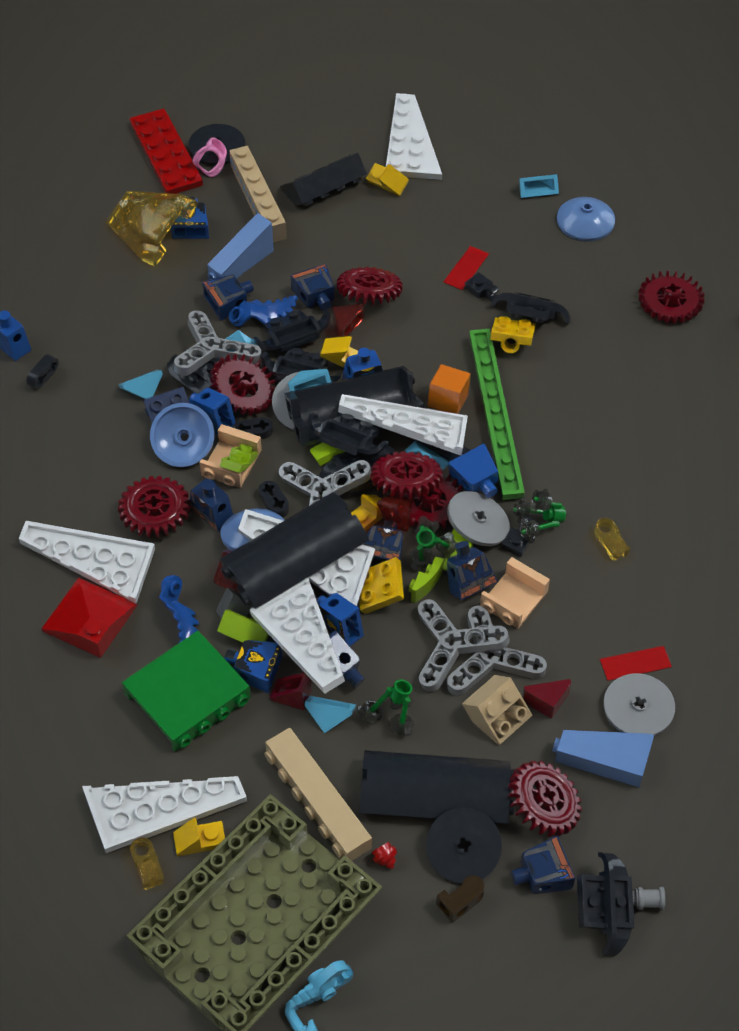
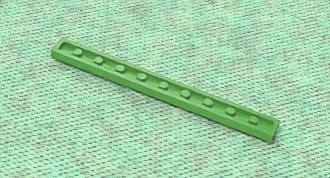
M490 329L469 330L495 465L498 470L502 500L524 498V487L493 342L490 340Z

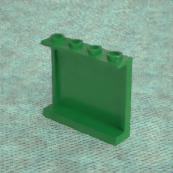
M196 631L122 682L125 696L129 700L134 699L170 740L174 752L180 748L187 747L195 737L208 732L212 725L219 720H225L233 710L243 707L251 698L250 686L199 631Z

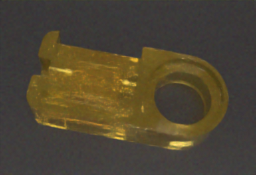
M601 518L596 522L595 535L611 560H618L620 555L623 557L628 556L630 546L627 547L620 536V530L615 522L609 518ZM608 526L611 531L604 533L599 527Z
M144 837L135 839L130 846V851L135 867L139 871L143 889L147 890L163 884L164 876L152 842ZM145 845L149 848V851L146 855L139 856L135 853L136 848Z

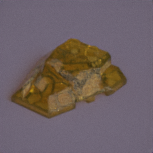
M126 191L105 222L124 240L140 260L156 267L166 252L161 241L180 215L188 219L198 205V202L182 194Z

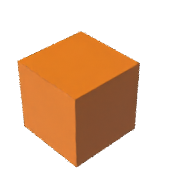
M441 364L430 383L427 407L458 414L468 397L471 373Z

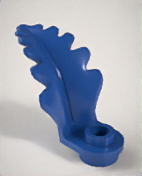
M295 295L289 296L288 299L284 297L282 301L277 299L274 303L270 300H267L265 303L259 300L252 302L243 301L238 307L232 308L229 313V320L237 327L242 326L251 317L258 319L262 323H267L272 318L283 317L287 315V312L293 311L292 307L296 306L298 297Z
M171 575L163 579L159 598L164 606L173 614L174 619L178 621L177 629L180 630L178 634L180 643L198 631L193 625H199V621L192 617V615H196L192 609L178 601L182 589V580L176 575Z

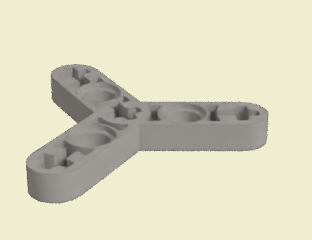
M192 311L188 315V327L197 343L174 359L173 370L180 376H187L212 358L223 357L225 359L229 354L232 360L235 353H237L238 360L243 354H245V361H248L253 356L252 364H256L261 359V349L254 344L218 338L206 314L202 311ZM200 332H206L208 335L200 334ZM227 349H233V350H236V351H235V352H229V351H227ZM192 355H201L202 357L197 358Z
M365 460L356 461L323 479L293 462H286L279 469V475L286 484L310 497L309 506L321 499L319 492H322L323 488L326 490L323 491L322 498L332 492L339 496L367 482L370 479L371 467ZM360 469L364 470L363 474H360ZM293 471L296 475V478L291 474L286 475V473ZM340 478H348L344 485H337V481ZM304 479H311L309 485L301 486V482Z
M427 599L422 601L418 605L419 616L438 644L419 675L421 687L427 692L438 690L459 654L505 648L510 641L507 629L503 626H488L457 630L434 600ZM426 609L432 610L433 618H431L428 612H425ZM438 623L446 624V628L441 631L434 629ZM487 635L489 637V642H487L485 636ZM497 635H501L500 640L497 641ZM473 636L482 638L478 644H471L469 642ZM451 640H455L454 645L450 646ZM440 657L448 659L444 665H437L435 662ZM432 677H434V681L430 680L428 683L426 682V679H431Z
M474 606L469 610L467 619L469 628L493 626L486 608ZM474 615H478L480 618H482L480 626H478V619L477 617H474ZM473 636L474 643L478 644L481 639L478 636ZM507 647L500 650L476 652L448 676L447 689L453 695H463L493 669L531 679H540L546 673L547 663L541 656ZM489 653L494 654L492 659L487 658ZM501 655H503V662H500ZM514 657L520 663L512 666L507 663V659ZM524 661H527L526 667L523 668ZM535 664L539 665L537 670H533ZM475 665L481 671L477 674H472L468 671V668ZM462 680V686L458 684L456 686L453 685L454 681L458 683Z

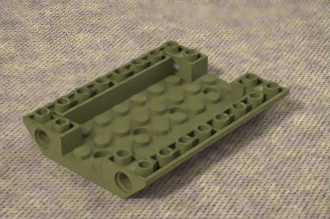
M270 794L126 936L146 963L221 1031H249L383 887L345 855L339 860L307 833V824ZM306 863H312L316 866V869L313 872L307 873L302 870V867ZM272 898H277L282 902L277 908H270L267 903ZM237 934H242L246 937V941L241 945H236L232 942V938ZM206 971L210 974V977L205 982H198L195 979L197 973Z

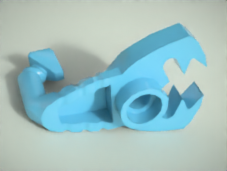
M335 961L326 968L313 972L307 978L309 984L286 1003L285 1016L294 1031H318L313 1019L308 1021V1026H304L295 1011L305 1007L307 1004H312L314 1001L320 999L327 1001L337 993L336 990L350 982L354 973L350 966L346 965L345 961Z

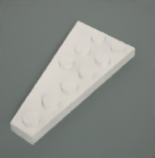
M396 93L386 166L387 164L392 165L406 177L442 180V172L415 95Z
M343 394L341 396L338 412L342 414H350L356 419L370 422L373 425L462 455L468 418L466 415Z
M245 509L238 533L251 541L283 522V520ZM360 545L309 576V581L331 596L334 593H338L357 606L375 548Z
M25 521L19 536L20 544L134 603L138 601L155 551V544L31 521Z
M308 577L260 607L250 609L251 616L324 694L345 682Z
M238 776L208 778L207 781L187 779L176 783L156 781L130 783L129 786H114V784L98 788L82 786L106 853L184 825L193 818L198 820L247 801Z

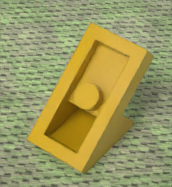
M375 163L366 177L368 183L398 196L402 194L409 181L406 176L390 164L384 167Z
M351 336L327 338L324 340L320 357L344 367L346 358L358 354V351L349 347L352 339Z
M363 494L361 495V505L351 514L352 516H357L366 532L391 512L392 507L377 495Z
M193 818L173 832L177 857L214 850L225 839L222 821L197 825L196 818Z

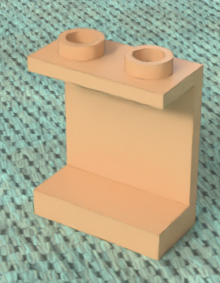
M221 424L218 429L219 442L208 461L201 459L199 462L201 475L207 479L223 482L228 486L241 488L255 461L245 471L238 473L220 467L221 459L230 456L231 448L240 446V444L253 447L252 450L259 452V456L262 450L261 437Z
M511 557L506 565V573L490 593L482 592L480 606L486 608L489 614H494L501 618L507 625H512L519 629L547 594L550 579Z

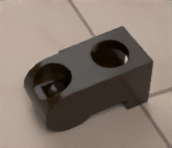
M475 875L468 876L464 879L462 886L451 894L443 890L437 895L436 905L451 923L455 922L482 900L485 888L483 880Z

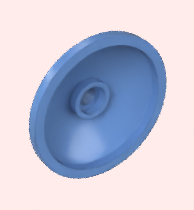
M577 197L561 205L557 213V224L564 234L573 239L596 241L612 232L615 225V215L613 210L599 199Z
M189 403L172 404L164 408L152 423L150 430L152 448L162 461L171 466H193L199 463L201 459H204L213 446V423L210 417L196 405ZM184 434H188L189 436L188 440L186 441L182 440V436Z
M259 508L247 509L284 521L280 515L270 510ZM245 510L229 517L221 527V540L232 551L250 541L238 533Z

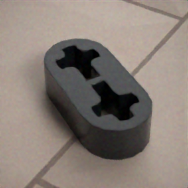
M46 354L29 372L27 384L40 389L57 370L59 360Z
M268 418L243 420L236 422L232 427L260 436L261 439L269 438L273 433L272 422Z
M273 481L261 483L259 486V497L267 510L277 513L282 518L287 516L289 513V502L279 486ZM266 490H269L270 492L273 493V496H271V495L269 494V492H265V491H266Z

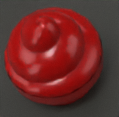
M387 842L372 851L375 863H378L380 866H386L389 869L394 868L395 856L397 854L395 846L392 847Z

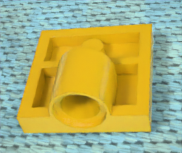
M505 316L495 317L490 340L501 341V347L505 352L514 353L519 349L520 344L531 346L536 323H531L530 320L526 319L517 321ZM512 338L516 343L511 344L507 342V339Z
M397 557L369 568L359 598L361 612L367 614L404 599L401 561Z

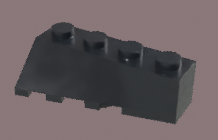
M357 152L330 163L328 166L314 170L311 174L296 178L293 182L280 185V188L295 206L302 204L305 207L314 203L313 199L316 197L322 199L329 196V191L333 189L337 192L346 188L345 184L348 182L355 184L361 181V176L366 175L367 172Z

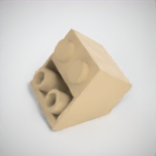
M494 675L462 703L472 722L499 745L533 716L511 677Z

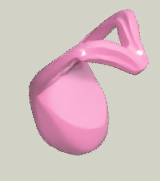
M210 138L206 146L202 147L195 154L193 164L205 175L215 177L224 167L227 155L226 147L220 140ZM212 151L218 156L219 160L217 165L208 172L199 165V162L206 152Z

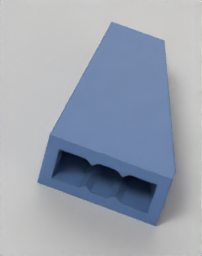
M259 213L256 214L207 264L209 280L228 275H234L238 278L274 251L272 223Z
M563 730L561 739L556 738L552 752L556 753L555 762L640 787L654 735L646 733Z

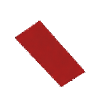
M470 246L443 282L463 290L465 282L473 277L489 253Z
M664 646L600 659L607 680L617 679L627 674H642L672 667Z

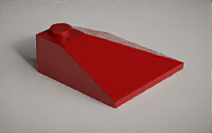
M78 578L41 629L51 636L101 658L137 607V603Z

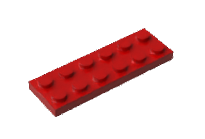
M165 108L129 118L130 125L167 196L203 186V180Z

